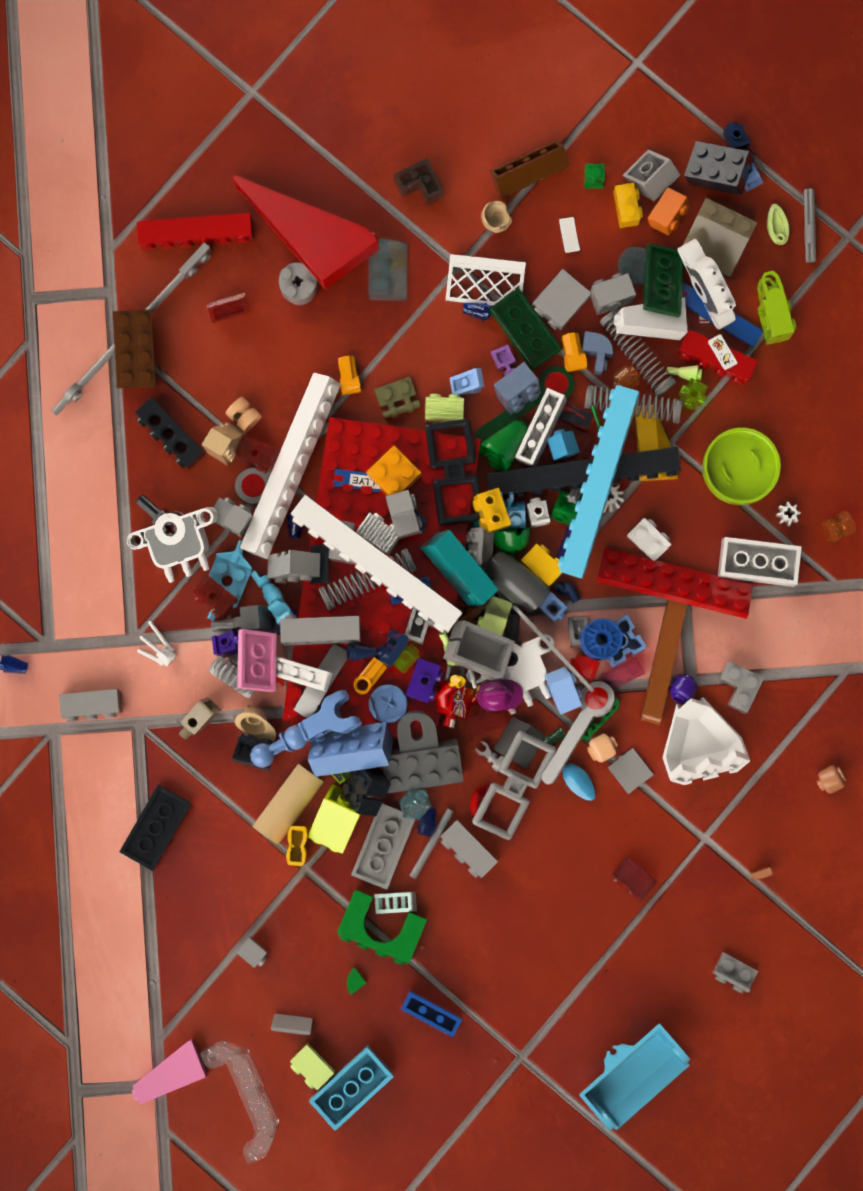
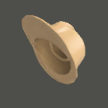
M247 705L244 711L235 717L236 726L245 734L253 735L261 740L268 739L272 742L276 739V731L267 722L266 713L262 709Z

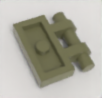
M410 377L374 389L380 408L386 406L389 408L388 411L382 412L384 419L391 417L394 419L399 414L411 413L414 409L421 407L419 400L410 401L411 397L416 396ZM404 400L405 405L397 408L394 407V403Z

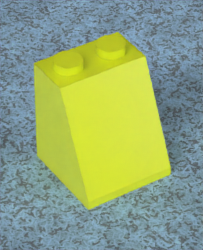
M332 784L307 836L314 843L323 844L329 847L330 850L340 853L344 852L361 814H357L342 795V788Z

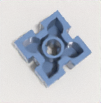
M628 614L614 622L622 631L624 642L618 653L607 659L611 668L626 661V654L630 653L633 657L647 648L641 636H634L631 631L635 626ZM599 634L597 636L598 643L602 645L605 643L603 635Z

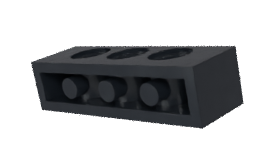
M152 397L135 412L138 416L136 420L143 428L146 425L151 430L149 434L156 441L160 439L164 443L162 446L169 455L173 453L177 457L175 461L182 468L186 466L190 470L206 455ZM159 417L161 422L156 426L152 425V419ZM167 431L174 432L171 439L164 438ZM181 444L187 445V449L183 453L177 451L178 446Z

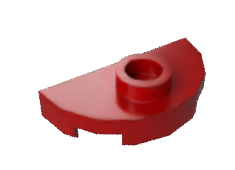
M488 784L480 785L472 794L470 805L473 817L490 787ZM488 808L482 818V820L486 822L488 816Z

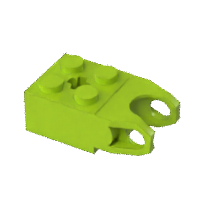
M774 271L765 272L757 285L760 302L757 310L766 345L789 340L795 332L794 330H796V323L794 318L791 319V303L789 300H786L779 275ZM771 275L775 277L776 282H774L770 277H766Z

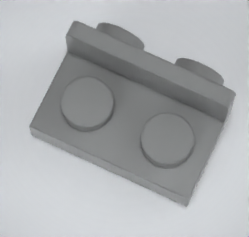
M722 952L712 973L716 975V980L723 984H726L727 981L733 984L732 988L743 994L744 991L750 992L751 989L749 988L758 971Z

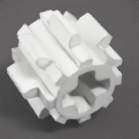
M787 502L784 507L781 505L778 507L780 513H777L776 516L780 517V524L786 522L789 527L791 522H798L796 516L800 515L801 512L795 509L797 505L791 506ZM787 510L789 513H792V516L789 518L788 515H784Z

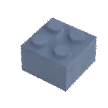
M524 362L494 384L498 401L510 415L514 412H520L525 404L536 400L541 393L538 378Z

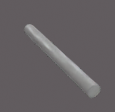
M447 808L412 869L410 877L416 879L453 815L454 812Z

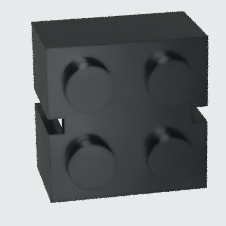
M379 767L350 771L351 778H348L346 784H344L342 795L357 814L377 816L383 801L365 796L385 798L391 782Z

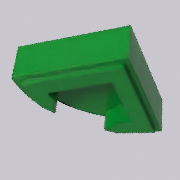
M355 967L347 978V988L350 995L367 983Z

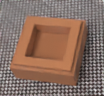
M766 867L749 874L751 879L756 881L772 876L773 873L770 867Z

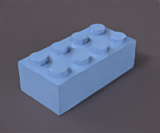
M387 722L359 726L347 734L332 731L311 742L308 762L315 777L389 766L393 737Z

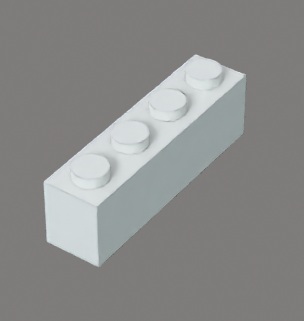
M547 388L515 456L518 462L530 467L537 466L548 442L547 438H550L566 404L567 399L565 395Z

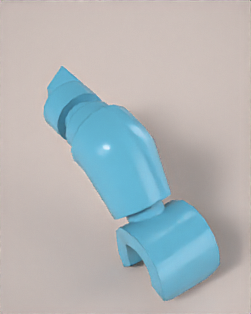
M253 571L251 576L259 588H263V597L269 605L268 609L272 612L279 625L280 619H285L286 615H293L292 610L284 602V596L279 587H275L273 583H270L271 579H267V575L260 577L257 571Z

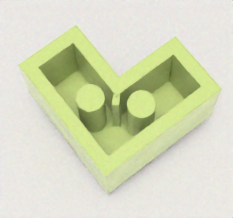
M493 596L490 597L488 604L483 609L486 611L484 617L480 616L477 626L502 636L513 603Z

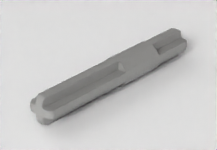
M805 189V258L807 263H814L816 261L814 189Z

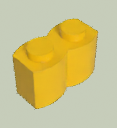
M291 826L289 828L288 843L290 846L286 854L288 865L303 866L307 860L305 845L308 841V830L306 826Z

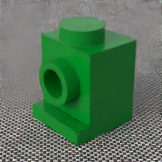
M604 163L585 164L584 188H604Z

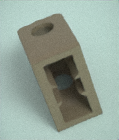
M208 697L199 700L181 720L184 726L178 732L179 735L187 740L192 734L197 735L201 733L222 710Z

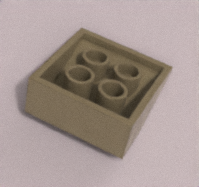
M706 198L684 244L696 239L702 247L705 256L712 258L720 269L721 274L730 278L757 222Z

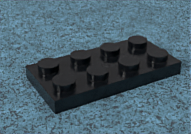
M158 784L119 852L149 870L154 871L192 803Z

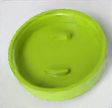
M734 428L721 433L707 448L702 462L703 477L709 490L723 502L738 506L753 504L769 494L778 481L781 469L780 457L772 441L761 432L750 428Z

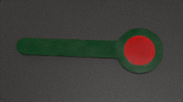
M561 366L547 368L539 378L541 393L536 400L529 401L520 412H514L512 415L505 410L477 429L475 438L481 439V442H483L538 406L547 388L565 395L567 399L572 394L575 385L572 374Z

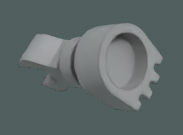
M481 742L486 746V750L480 752L476 748V752L488 758L487 761L493 763L492 768L498 773L505 756L498 758L495 752L492 753L486 742Z

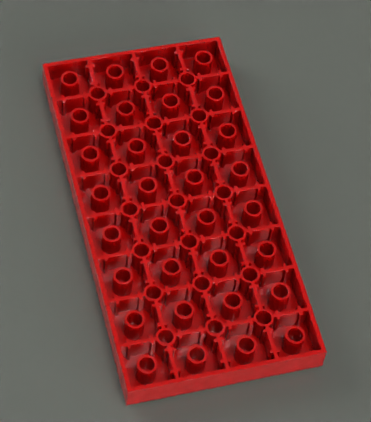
M329 417L316 503L338 520L354 523L355 533L369 513L372 515L377 513L384 518L383 522L386 525H393L386 495L381 489L380 492L372 491V486H361V490L353 489V485L342 484V487L334 486L333 480L335 469L366 473L383 455L395 446L421 472V477L408 490L410 495L414 494L417 504L416 510L427 520L425 525L427 528L420 536L416 534L414 537L408 536L400 539L390 554L386 556L390 558L391 555L397 563L395 557L397 553L403 561L401 550L407 548L417 569L412 573L408 567L409 573L417 579L429 577L431 589L456 607L458 593L426 556L421 547L436 533L450 530L465 548L469 522L445 526L438 524L433 482L446 478L444 468L432 469L430 467L426 432ZM433 432L437 461L468 457L465 437ZM473 438L476 462L463 465L465 476L476 475L481 439ZM472 483L441 487L445 518L470 514L473 497ZM311 535L308 552H310V546L324 545L325 540L321 537L316 539ZM330 561L329 585L335 595L333 581L337 584L341 593L339 579H341L346 589L344 577L348 578L353 587L350 574L354 576L358 583L356 571L364 581L362 573L355 568L356 565ZM366 578L370 592H367L360 580L364 595L361 594L355 584L358 593L357 598L349 586L353 600H350L344 590L347 603L344 602L338 592L341 605L338 604L333 596L336 608L333 607L329 611L319 591V588L324 586L331 599L327 585L310 584V581H304L298 618L359 616L361 644L375 645L377 651L388 640L387 634L390 630H396L399 634H405L413 608L409 609L403 603L392 605L390 594L386 591L387 587L382 583L381 587H379L374 582L376 588L374 590ZM428 627L423 645L409 641L390 668L385 665L387 669L373 685L370 692L365 695H360L355 691L354 681L374 657L357 661L347 659L315 714L320 711L322 702L327 696L340 690H346L349 700L340 708V716L343 719L350 716L359 717L362 722L361 726L383 723L374 718L369 710L371 694L381 685L390 684L400 688L406 696L418 658L441 666L440 671H443L440 681H445L448 664L446 659H443L445 652L444 644L439 636L441 632L435 628ZM452 627L451 630L447 633L449 639H450V636H451L453 627ZM336 643L337 646L341 647L342 649H344V650H346V651H347V645H348V644H352V643ZM333 644L294 645L291 661L318 669ZM361 680L358 682L357 688L364 691L368 688V683ZM288 681L283 721L300 723L306 719V717L294 711V708L307 686ZM435 682L433 689L436 690L433 701L429 700L428 704L406 696V713L410 711H423L429 714L435 722L436 732H438L440 713L436 712V695L439 682ZM399 720L394 723H387L393 738H398L397 725ZM417 720L412 721L410 724L411 735L414 738H420L423 734L422 725Z

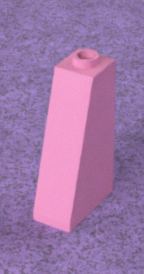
M194 1038L186 1042L133 1085L132 1095L135 1101L138 1100L139 1104H143L203 1079L208 1075Z

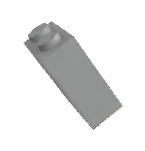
M562 269L533 302L532 307L539 317H545L548 320L547 323L556 330L558 328L562 331L589 300L591 292Z

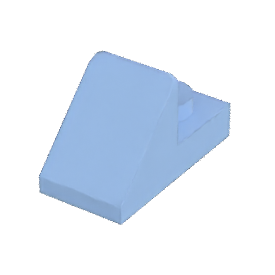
M475 368L451 377L452 394L461 396L481 392V388L485 387L482 369Z

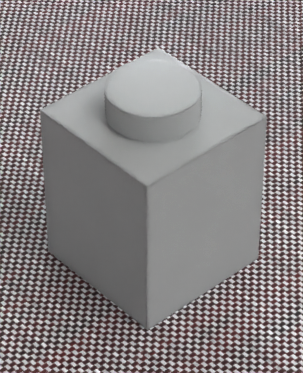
M249 937L237 952L253 968L257 965L261 967L268 959L265 956L268 951L252 937Z

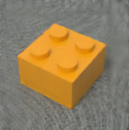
M395 446L366 472L367 476L386 496L408 490L421 477V472Z

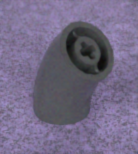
M504 551L497 553L490 560L484 571L499 589L498 592L509 599L525 614L539 607L550 592V587L536 574Z

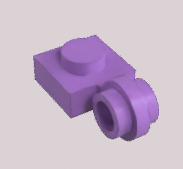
M509 345L491 351V356L497 370L506 369L503 372L504 377L515 369L510 368L516 361Z

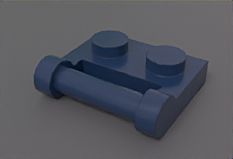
M396 630L388 632V640L377 649L375 657L390 668L409 642L407 635L399 634Z

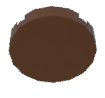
M490 598L483 605L465 606L458 620L471 622L486 607Z

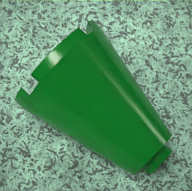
M514 420L481 442L479 449L481 457L484 458L486 456L489 459L487 463L497 471H507L514 461L527 433V424L521 420Z

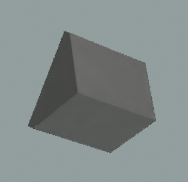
M512 716L493 750L505 756L518 731H523L541 741L544 740L546 735ZM522 740L512 761L527 769L538 747Z

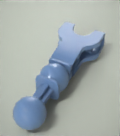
M340 690L327 696L323 700L319 712L298 723V725L290 726L285 733H280V740L271 745L266 743L255 745L250 753L253 764L260 768L268 767L273 762L275 755L284 750L293 752L303 748L307 741L312 742L329 732L335 731L347 734L361 726L362 722L359 717L350 716L343 719L340 716L341 706L349 700L348 692Z

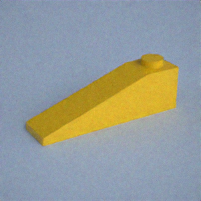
M643 405L639 417L636 416L635 408L638 452L671 448L659 416L657 420L654 419L655 407L651 419L648 418L649 406L645 418L642 417ZM666 473L658 474L659 478L647 479V476L640 477V481L678 479V475L666 476Z

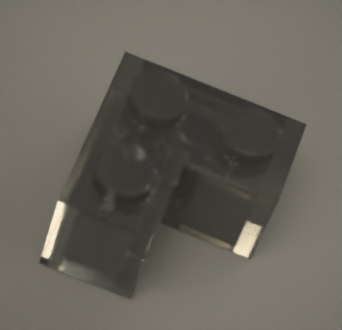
M427 158L393 174L394 183L401 197L419 189L427 206L444 198V190Z

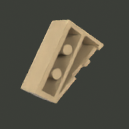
M226 422L225 425L221 424L211 428L202 446L210 456L228 465L229 462L232 463L238 454L236 450L247 433Z

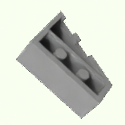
M288 550V554L287 552H281V555L276 553L268 556L267 579H275V583L299 582V579L300 581H312V577H320L319 553Z

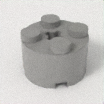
M292 263L281 270L279 286L283 297L295 305L309 303L318 290V282L302 263ZM300 281L301 286L297 287L296 282Z

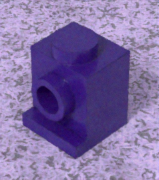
M230 631L218 636H211L214 655L226 658L238 654V632Z

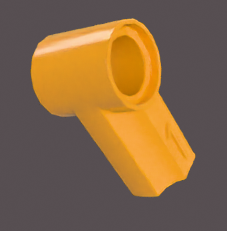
M573 332L563 335L561 338L565 352L564 364L566 371L587 369V358L585 353H582L579 334Z
M354 356L338 358L342 395L360 393L361 388Z
M374 657L360 676L355 679V691L360 695L369 693L387 667ZM361 680L368 683V688L364 691L357 688V684Z

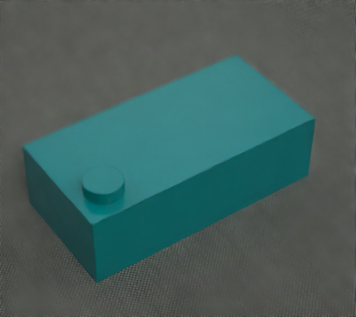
M450 530L436 533L421 547L422 551L468 606L483 605L499 590Z

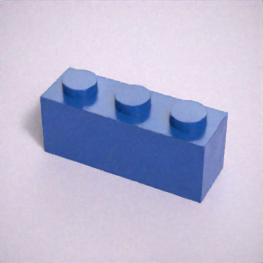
M412 990L409 991L401 1006V1010L451 1037L455 1035L462 1021V1017Z

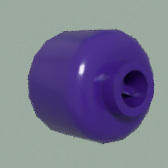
M688 674L677 676L670 687L671 698L677 703L685 704L691 698H694L698 685L694 678Z

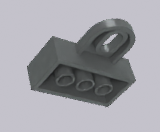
M410 711L403 715L397 725L399 747L392 748L389 766H382L384 775L391 782L387 793L464 782L457 738L438 741L435 722L429 714L423 711ZM417 720L422 725L423 734L420 738H414L411 735L410 724L412 721Z

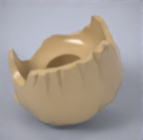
M501 201L488 202L481 212L483 225L494 233L503 232L512 223L507 206Z

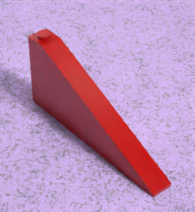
M236 175L232 177L236 189L324 289L331 286L379 251L377 235L374 232L370 233L366 227Z

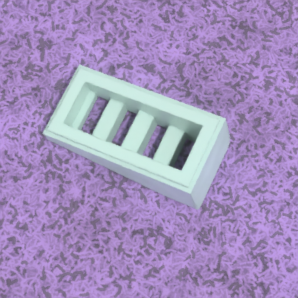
M416 892L375 894L376 914L417 911ZM406 896H408V908H407ZM390 897H393V909H391ZM398 897H401V908H399ZM382 898H385L386 909H383Z

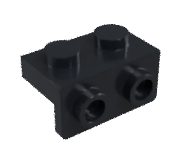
M239 734L232 762L269 772L271 764L264 768L255 766L251 761L250 753L257 744L266 743L271 745L273 742L268 739H257L250 734Z

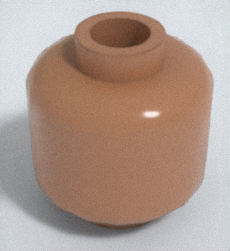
M831 765L818 773L819 780L816 782L821 791L826 790L827 793L833 794L845 787L847 778L840 767L837 768Z

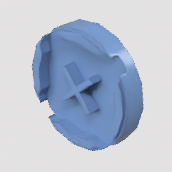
M390 684L381 685L371 694L369 710L379 722L394 723L406 713L407 698L404 692L397 686Z

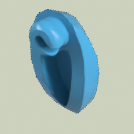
M565 764L562 774L570 790L585 800H594L595 790L588 774L577 765Z

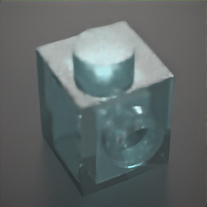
M410 788L399 802L403 818L421 820L431 807L427 790Z

